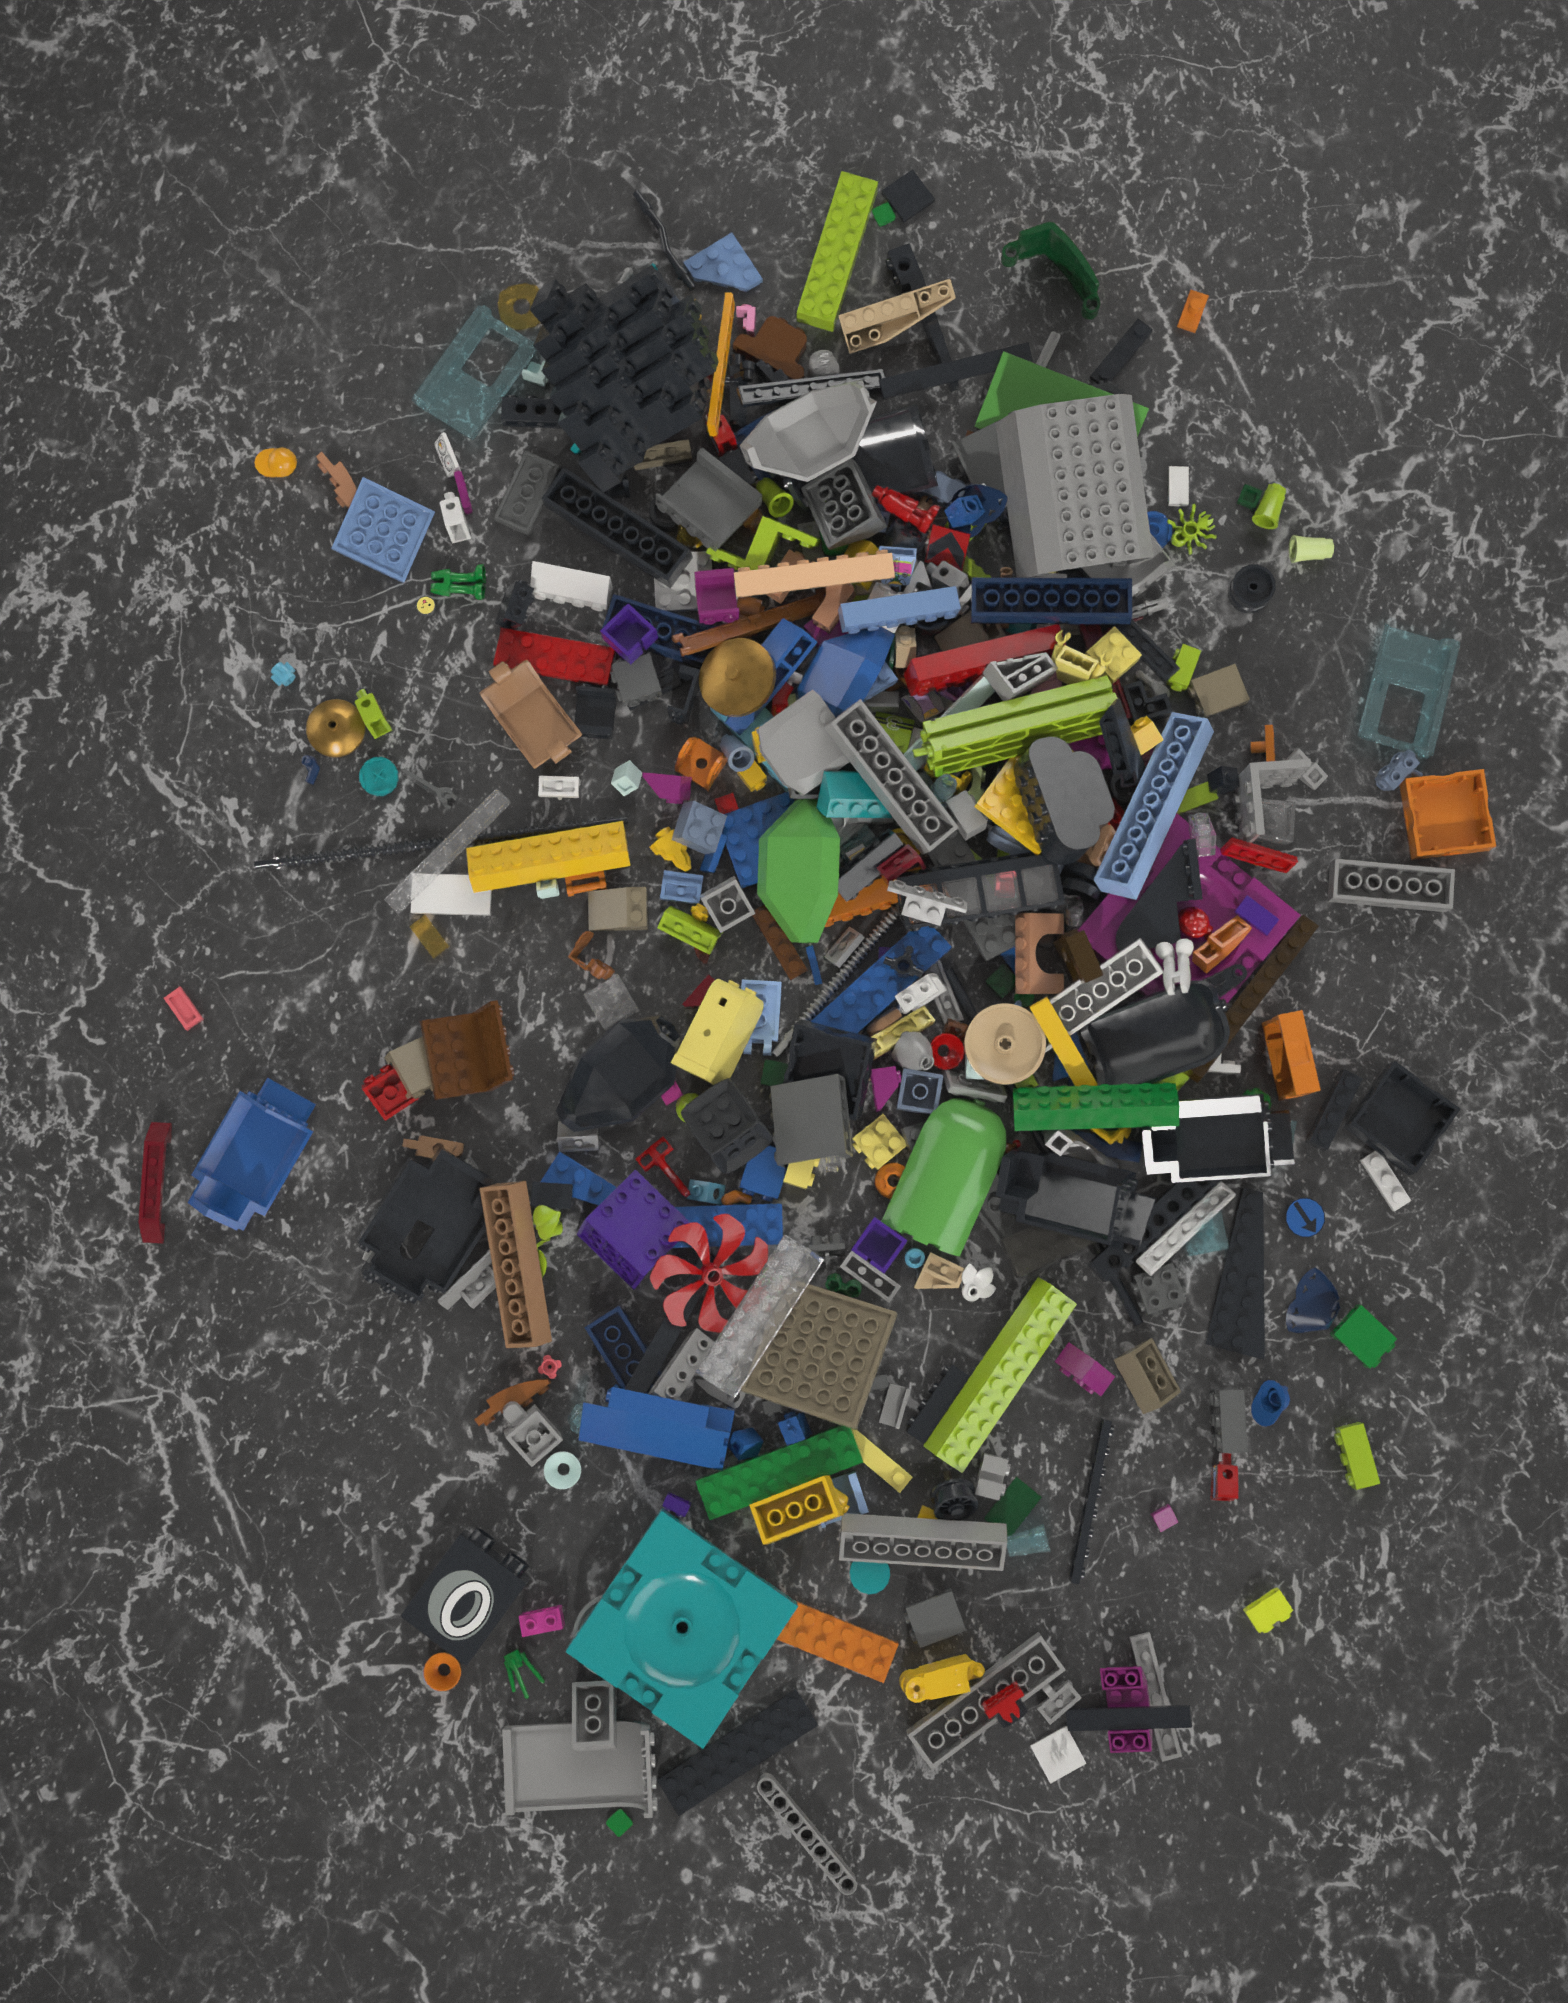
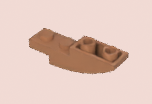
M321 452L316 456L319 461L317 466L324 474L328 472L331 476L329 480L336 488L334 490L337 494L336 501L342 508L346 506L349 509L357 491L356 485L341 462L334 466Z

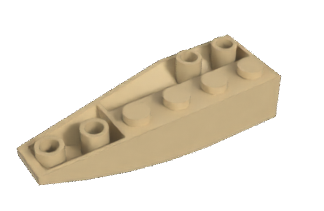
M947 279L838 315L849 354L891 340L954 300L956 297L951 280Z

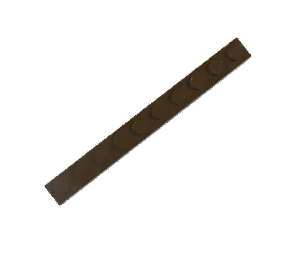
M1304 914L1227 1011L1226 1016L1230 1028L1227 1045L1319 927V925ZM1218 1057L1183 1073L1198 1084Z

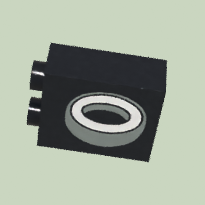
M476 1527L472 1533L466 1529L460 1533L400 1616L465 1666L470 1663L531 1579L525 1574L529 1565L513 1552H509L504 1558L494 1551L492 1547L496 1540L479 1527Z

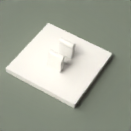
M1067 1726L1030 1745L1050 1784L1086 1764Z

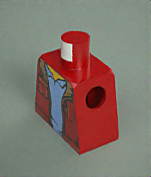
M720 415L717 436L709 435L706 422L708 436L718 457L723 456L728 450L738 449L735 435L724 415Z
M1219 1453V1464L1212 1466L1210 1500L1231 1502L1238 1499V1466L1231 1465L1230 1453ZM1223 1472L1226 1473L1227 1478L1223 1476Z

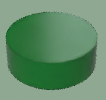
M1015 992L1014 1002L1016 1003V1001L1020 1000L1022 1002L1021 1007L1027 1008L1033 1003L1034 994H1016Z

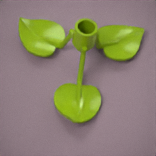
M544 1205L537 1206L533 1214V1225H536L538 1235L543 1239L536 1244L542 1278L546 1272L547 1261L544 1253L538 1250V1247L550 1241L551 1237L562 1234L563 1231L562 1223L559 1220L561 1212Z

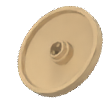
M1008 1003L996 1004L982 1010L971 1021L965 1035V1053L973 1070L985 1080L1002 1085L1015 1084L1030 1077L1042 1063L1046 1051L1045 1033L1035 1016L1027 1009Z

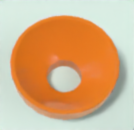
M887 1163L877 1171L875 1186L883 1197L892 1198L897 1186H890L887 1179L890 1175L895 1174L900 1180L905 1169L903 1165Z
M447 1652L434 1654L427 1660L424 1667L426 1683L437 1691L452 1689L461 1677V1664L459 1660ZM441 1664L449 1665L450 1673L448 1675H441L439 1673V1666Z

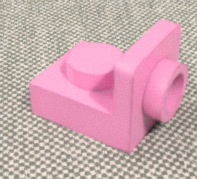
M748 304L736 306L737 317L743 318V329H746L747 335L755 337L756 307Z

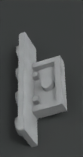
M899 880L889 881L887 891L906 896L901 915L941 926L946 908L963 913L967 911L968 903L959 897L950 898L941 892H929L923 887L908 886Z
M490 1249L445 1294H442L438 1300L441 1306L448 1310L463 1297L468 1305L474 1309L496 1288Z

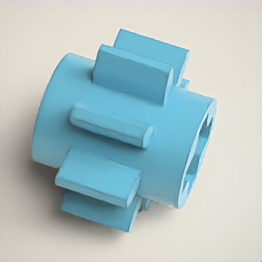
M279 662L271 670L273 674L271 679L278 686L281 684L288 686L294 681L296 676L293 673L296 670L288 662L285 664Z

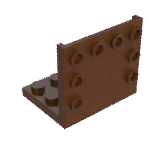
M498 1000L488 1002L473 1013L420 1021L435 1100L493 1091L513 1080L514 1068L510 1065L509 1061L510 1048L506 1045L505 1037L507 1032L505 1026L502 1025L501 1017L503 1016L502 1007L498 1004Z

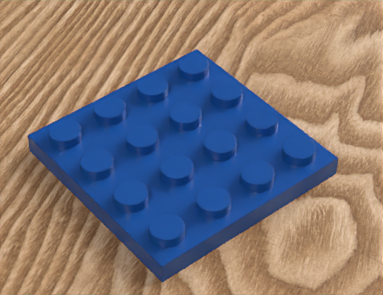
M788 792L724 814L727 815L722 834L727 836L726 846L741 888L758 883L759 838L794 803V799L790 798Z

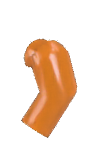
M737 1190L730 1191L721 1198L723 1205H734L738 1202L749 1205L752 1201L751 1195Z

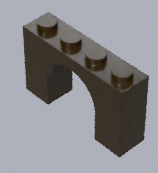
M1078 929L1056 936L1058 940L1054 941L1053 944L1071 985L1079 979L1082 984H1085L1104 975L1085 930L1079 932Z

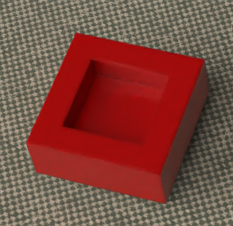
M733 793L714 799L718 812L722 814L739 809Z

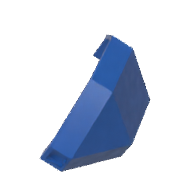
M879 627V629L874 631L863 629L855 634H845L821 642L806 668L801 682L794 690L796 701L809 691L814 690L821 696L835 718L861 699L863 702L883 667L895 634L883 627Z

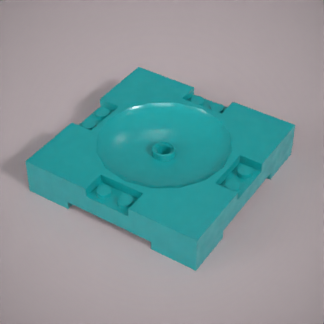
M661 1508L605 1593L567 1646L566 1653L614 1687L627 1693L651 1710V1713L704 1749L738 1698L740 1691L798 1608V1604L795 1600L753 1573L696 1533L695 1530ZM685 1622L688 1624V1628L686 1631H679L676 1627L677 1624Z

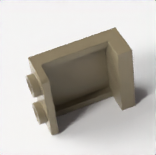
M1236 664L1190 681L1189 687H1187L1190 698H1193L1196 703L1195 711L1201 718H1208L1211 715L1235 706L1241 707L1250 700Z
M423 1037L388 1052L384 1057L387 1064H393L407 1091L405 1095L407 1099L411 1097L417 1099L425 1094L424 1091L428 1089L433 1091Z

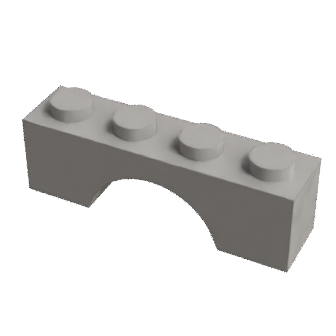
M1070 1129L1047 1130L1044 1133L1045 1145L1060 1156L1067 1155L1119 1168L1115 1162Z

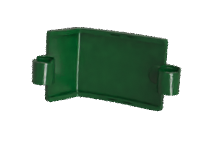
M1046 222L1019 232L1016 241L1009 242L1003 247L1001 263L1008 268L1015 266L1018 260L1030 259L1045 254L1063 273L1083 301L1081 315L1088 320L1096 318L1101 305L1097 293L1099 281L1078 247L1054 222ZM1012 253L1014 257H1008L1006 254Z

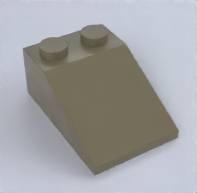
M625 887L588 891L589 931L648 930L647 888Z

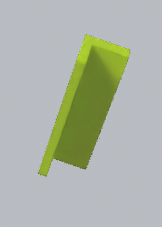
M669 906L665 910L657 927L709 955L722 935L713 926L703 921H698L693 916L673 906Z

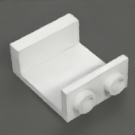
M927 974L898 993L895 998L904 1012L907 1013L910 1010L915 1011L947 991L937 974Z

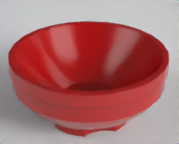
M943 1033L931 1040L934 1066L939 1069L950 1070L960 1064L964 1056V1047L958 1037L953 1034ZM941 1045L948 1046L949 1051L945 1056L938 1054V1048Z

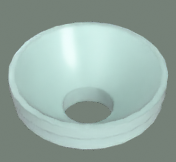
M560 1451L554 1453L547 1459L544 1466L545 1479L552 1487L557 1489L572 1487L581 1475L580 1462L570 1452ZM561 1463L569 1465L570 1471L567 1475H561L558 1472V1466Z

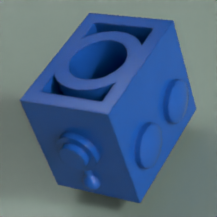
M977 495L957 498L944 510L953 528L971 525L985 513Z
M795 1411L785 1414L784 1419L778 1422L787 1446L812 1435L803 1412L796 1414Z

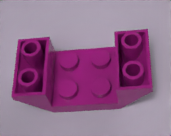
M1142 1666L1100 1668L1102 1690H1106L1108 1707L1150 1706L1148 1683ZM1153 1729L1109 1730L1110 1753L1151 1752Z

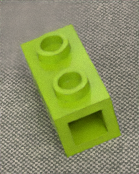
M1182 644L1180 649L1176 648L1172 660H1175L1180 670L1167 681L1166 685L1171 686L1170 688L1175 691H1185L1190 683L1201 650Z

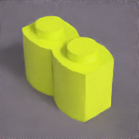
M1276 1587L1246 1606L1243 1611L1258 1633H1267L1274 1628L1273 1624L1277 1621L1284 1622L1289 1619L1293 1609L1280 1589Z

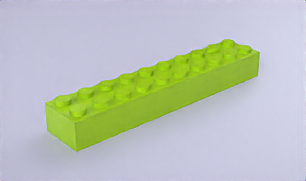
M1038 1277L936 1426L924 1447L963 1473L1077 1304L1053 1285Z

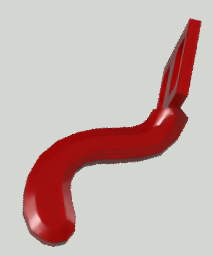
M662 1136L635 1159L645 1172L654 1165L660 1167L679 1192L687 1198L691 1195L690 1191L666 1162L665 1156L673 1148ZM662 1142H666L668 1148L663 1153H658L656 1150L657 1146ZM646 1155H650L653 1158L652 1162L647 1166H643L641 1159Z

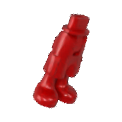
M879 485L875 487L871 496L879 499L878 503L886 511L894 513L907 523L909 521L920 532L924 534L927 532L940 509L939 506L933 505L927 511L917 508L918 501L904 496L893 489L888 490L889 487L887 486L885 489Z

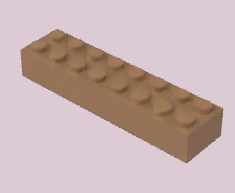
M526 1181L497 1183L481 1187L482 1206L506 1348L538 1347L552 1342Z

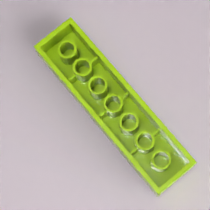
M841 171L798 306L797 322L834 332L876 199L878 181Z

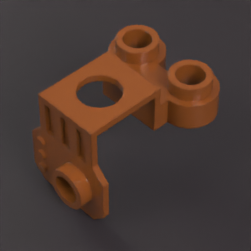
M585 931L575 943V947L568 957L585 971H591L590 973L594 977L607 980L615 972L612 967L599 959L593 958L587 965L578 958L580 952L594 936L593 932Z

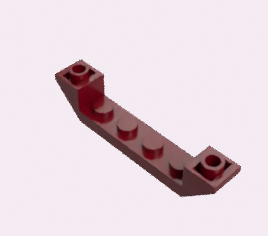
M151 1122L144 1140L138 1220L143 1243L164 1244L165 1223H161L166 1143H171L172 1123Z

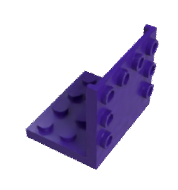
M634 1170L585 1218L576 1235L635 1290L647 1273L654 1267L656 1261L661 1256L666 1255L679 1242L668 1241L672 1230L677 1226L690 1222L637 1170Z

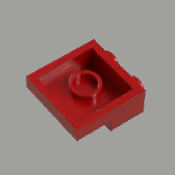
M390 1064L383 1066L380 1069L381 1073L377 1076L370 1075L365 1078L362 1085V1090L385 1121L419 1099H414L413 1097L406 1098L407 1091L394 1066Z

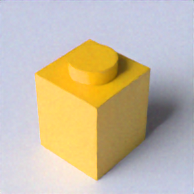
M755 760L749 769L737 772L751 792L755 789L758 791L766 785L767 776Z

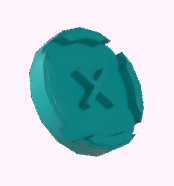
M373 757L367 760L360 769L359 781L363 789L369 794L385 796L396 788L399 781V772L395 764L384 757Z
M856 1561L851 1563L849 1570L850 1580L858 1591L865 1594H876L882 1591L888 1584L890 1569L887 1563Z

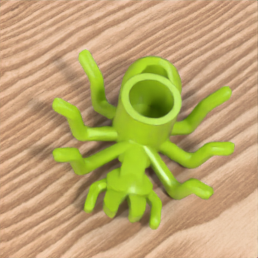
M1195 504L1192 505L1190 521L1188 522L1184 519L1182 509L1178 510L1180 521L1184 524L1183 527L1177 526L1171 520H1167V523L1176 530L1171 536V543L1176 547H1183L1188 541L1187 550L1189 555L1192 554L1191 542L1193 539L1198 547L1207 549L1204 543H1200L1197 534L1204 539H1216L1217 537L1213 534L1205 535L1200 531V529L1210 531L1215 528V525L1208 528L1214 518L1208 520L1211 515H1205L1201 518L1206 513L1204 511L1198 516L1197 523L1194 522Z

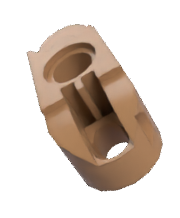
M419 1136L418 1141L403 1139L402 1147L416 1149V1156L433 1158L438 1148L442 1147L460 1158L463 1153L464 1144Z

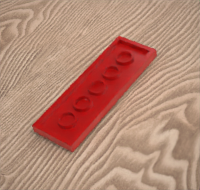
M501 628L493 666L495 667L503 661L512 670L523 661L528 660L536 673L541 676L597 686H608L616 651L608 646Z

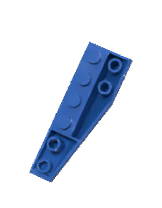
M782 618L761 644L773 658L776 667V682L772 694L757 711L742 717L727 716L725 724L740 736L786 683L816 645L817 641L800 627Z

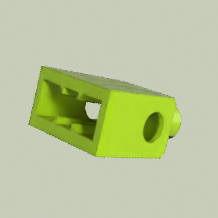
M367 689L359 690L356 693L358 699L355 700V704L374 739L392 731L373 693H368Z

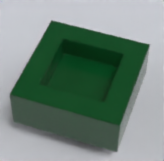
M1244 484L1236 503L1254 511L1263 491Z

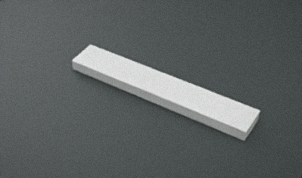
M1221 1181L1136 1260V1263L1152 1276L1225 1207L1236 1194Z

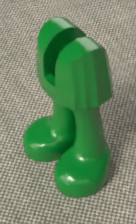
M478 564L475 571L471 573L451 572L450 569L431 572V580L443 582L432 583L431 593L450 597L452 593H465L475 596L477 600H484L486 593L484 585L486 583V570L484 564ZM453 582H475L476 584L457 585L453 584Z

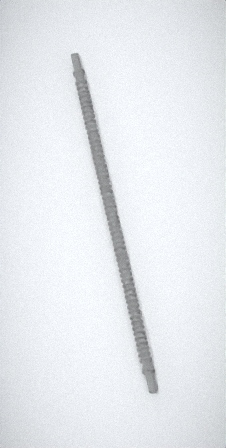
M898 903L895 904V908H891L892 911L888 912V916H884L885 920L880 921L881 924L876 926L877 929H873L874 933L869 934L870 937L865 939L866 942H862V947L859 946V950L854 951L855 955H851V960L848 959V963L843 964L844 968H840V973H836L837 976L832 977L833 981L828 982L829 986H825V990H821L822 994L817 995L818 999H814L813 1004L810 1003L811 1007L806 1008L807 1012H803L802 1017L799 1016L800 1020L812 1021L811 1017L816 1016V1012H820L819 1008H823V1003H827L826 1000L828 998L831 999L830 995L835 994L834 990H838L839 985L842 986L841 982L846 981L845 977H849L850 972L853 973L852 969L857 968L856 964H860L861 959L864 960L863 956L868 955L867 951H871V947L875 946L874 943L879 942L878 938H882V934L886 933V929H890L889 925H893V921L897 920V916H900ZM794 1025L791 1026L792 1029L788 1033H785L783 1040L772 1051L776 1057L790 1044Z

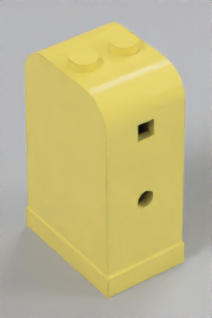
M716 979L709 987L671 1063L713 1085L724 1079L731 1078L762 1014L763 1001L755 996L756 992L751 989L745 988V990L739 988V984L731 980L727 983L721 979Z

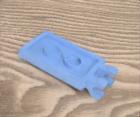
M742 979L741 989L745 990V988L755 991V996L762 1000L764 1004L762 1014L743 1054L751 1055L752 1043L764 1044L763 1055L771 1056L772 1041L778 1042L782 982Z

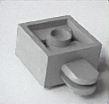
M515 1401L508 1402L504 1406L503 1416L510 1424L504 1430L505 1438L531 1467L563 1441L561 1433L535 1404L527 1411Z

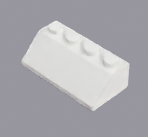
M535 561L532 563L530 587L534 588L533 594L535 598L540 600L549 598L560 604L569 602L573 606L581 608L589 606L596 611L609 609L613 590L610 576Z

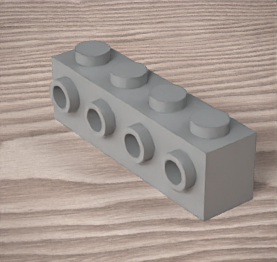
M698 1328L689 1332L648 1394L681 1401L682 1398L680 1396L683 1391L686 1392L692 1385L691 1379L693 1376H697L702 1370L703 1366L701 1364L703 1361L708 1360L712 1355V1348L715 1342Z

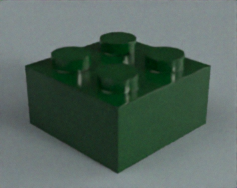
M1004 964L984 981L1001 1000L1016 987L1015 976Z

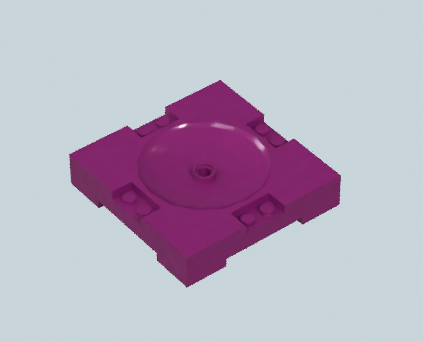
M1176 813L1137 900L1109 893L1078 931L1085 930L1099 962L1104 963L1120 952L1116 947L1115 940L1121 922L1174 855L1180 844L1183 843V840L1196 839L1203 899L1176 902L1178 914L1186 907L1194 906L1202 909L1208 915L1210 925L1213 927L1212 933H1214L1237 916L1234 911L1248 895L1280 919L1267 936L1249 924L1252 927L1251 931L1230 954L1208 973H1205L1192 962L1193 952L1205 944L1207 940L1204 936L1191 938L1180 931L1181 939H1189L1193 942L1194 949L1188 957L1191 980L1202 981L1235 964H1241L1246 968L1247 977L1245 980L1221 997V999H1225L1228 1003L1301 915L1255 877H1250L1225 855H1221L1220 848ZM1174 943V944H1171V945L1173 946V948H1174V950H1175V960H1174V961H1175V972H1177V971H1178V964H1177L1178 956H1177V953H1176V943ZM1156 947L1149 948L1154 958L1164 970V960L1157 956ZM1236 969L1235 975L1241 976L1242 972ZM1163 973L1137 991L1145 997L1165 989Z

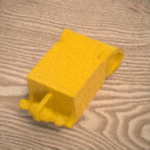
M967 1654L922 1665L916 1669L905 1670L900 1675L899 1684L907 1698L917 1703L926 1699L932 1700L971 1692L968 1680L982 1677L985 1673V1668L981 1663L971 1660Z

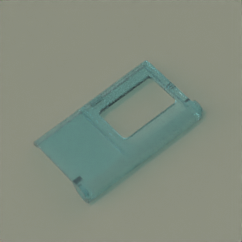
M485 305L475 308L411 398L417 406L471 440H475L502 402V397L506 396L521 375L523 369L526 368L537 352L533 346V341L491 315L492 311ZM494 329L517 343L519 348L494 384L488 387L462 371L461 368L487 331Z
M1385 623L1358 737L1404 751L1409 749L1422 759H1428L1429 756H1433L1461 643L1448 638L1438 641L1390 627L1389 624ZM1389 684L1419 691L1425 695L1413 743L1404 742L1378 733V726Z

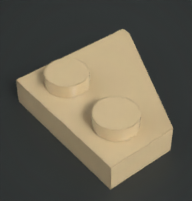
M930 1252L914 1288H959L965 1268Z

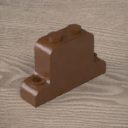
M770 316L765 320L755 337L741 334L735 339L733 352L736 354L744 355L745 359L754 362L755 365L762 359L766 364L768 363L772 366L774 373L781 368L789 380L804 379L805 369L798 362L807 348V337L801 328H794L784 318Z

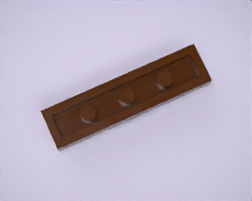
M762 905L754 910L755 914L752 915L754 921L790 981L806 973L808 970L767 907Z

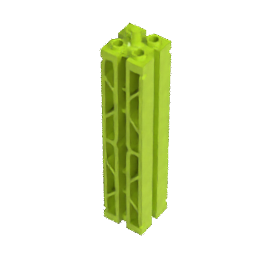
M1106 675L1098 679L1094 678L940 717L934 721L923 722V730L920 731L923 744H921V748L912 750L913 756L915 758L927 755L928 769L933 770L935 777H939L945 773L950 774L1020 756L1034 741L1041 738L1057 737L1066 743H1071L1102 735L1099 721L1114 700L1117 699V696L1112 692V685Z

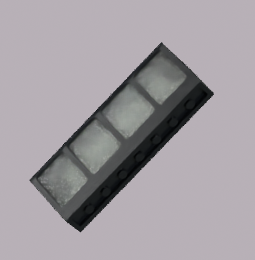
M1031 851L931 867L924 870L906 871L895 879L904 882L908 886L923 887L929 892H941L950 898L959 897L968 903L966 913L946 908L941 924L956 925L964 920L975 922L983 917L998 918L1001 914L1007 913L1008 915H1017L1020 911L1026 910L1028 912H1036L1040 910L1039 908L1045 907L1055 909L1059 905L1065 904L1058 864L1047 860L1042 852L1039 855ZM897 894L900 920L906 930L918 931L921 927L927 926L929 928L940 927L939 925L901 915L906 896Z

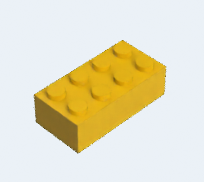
M824 1475L749 1505L763 1545L771 1544L844 1515L830 1475Z

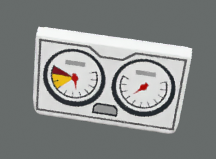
M443 432L436 440L435 448L447 477L451 478L454 477V472L461 471L448 437Z

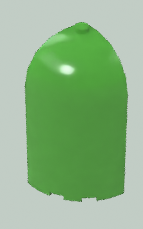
M953 1098L942 1103L930 1114L912 1150L883 1216L882 1223L899 1233H907L914 1236L913 1239L925 1245L930 1243L940 1251L960 1257L1001 1165L1006 1148V1130L1001 1118L991 1109L984 1106V1101L979 1099L972 1101L966 1098Z

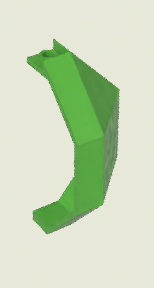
M803 798L796 800L759 838L757 895L789 940L795 943H818L838 896L840 837L832 819L825 817L816 808L818 799Z

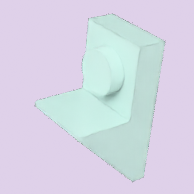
M557 879L536 882L537 895L541 899L559 896Z

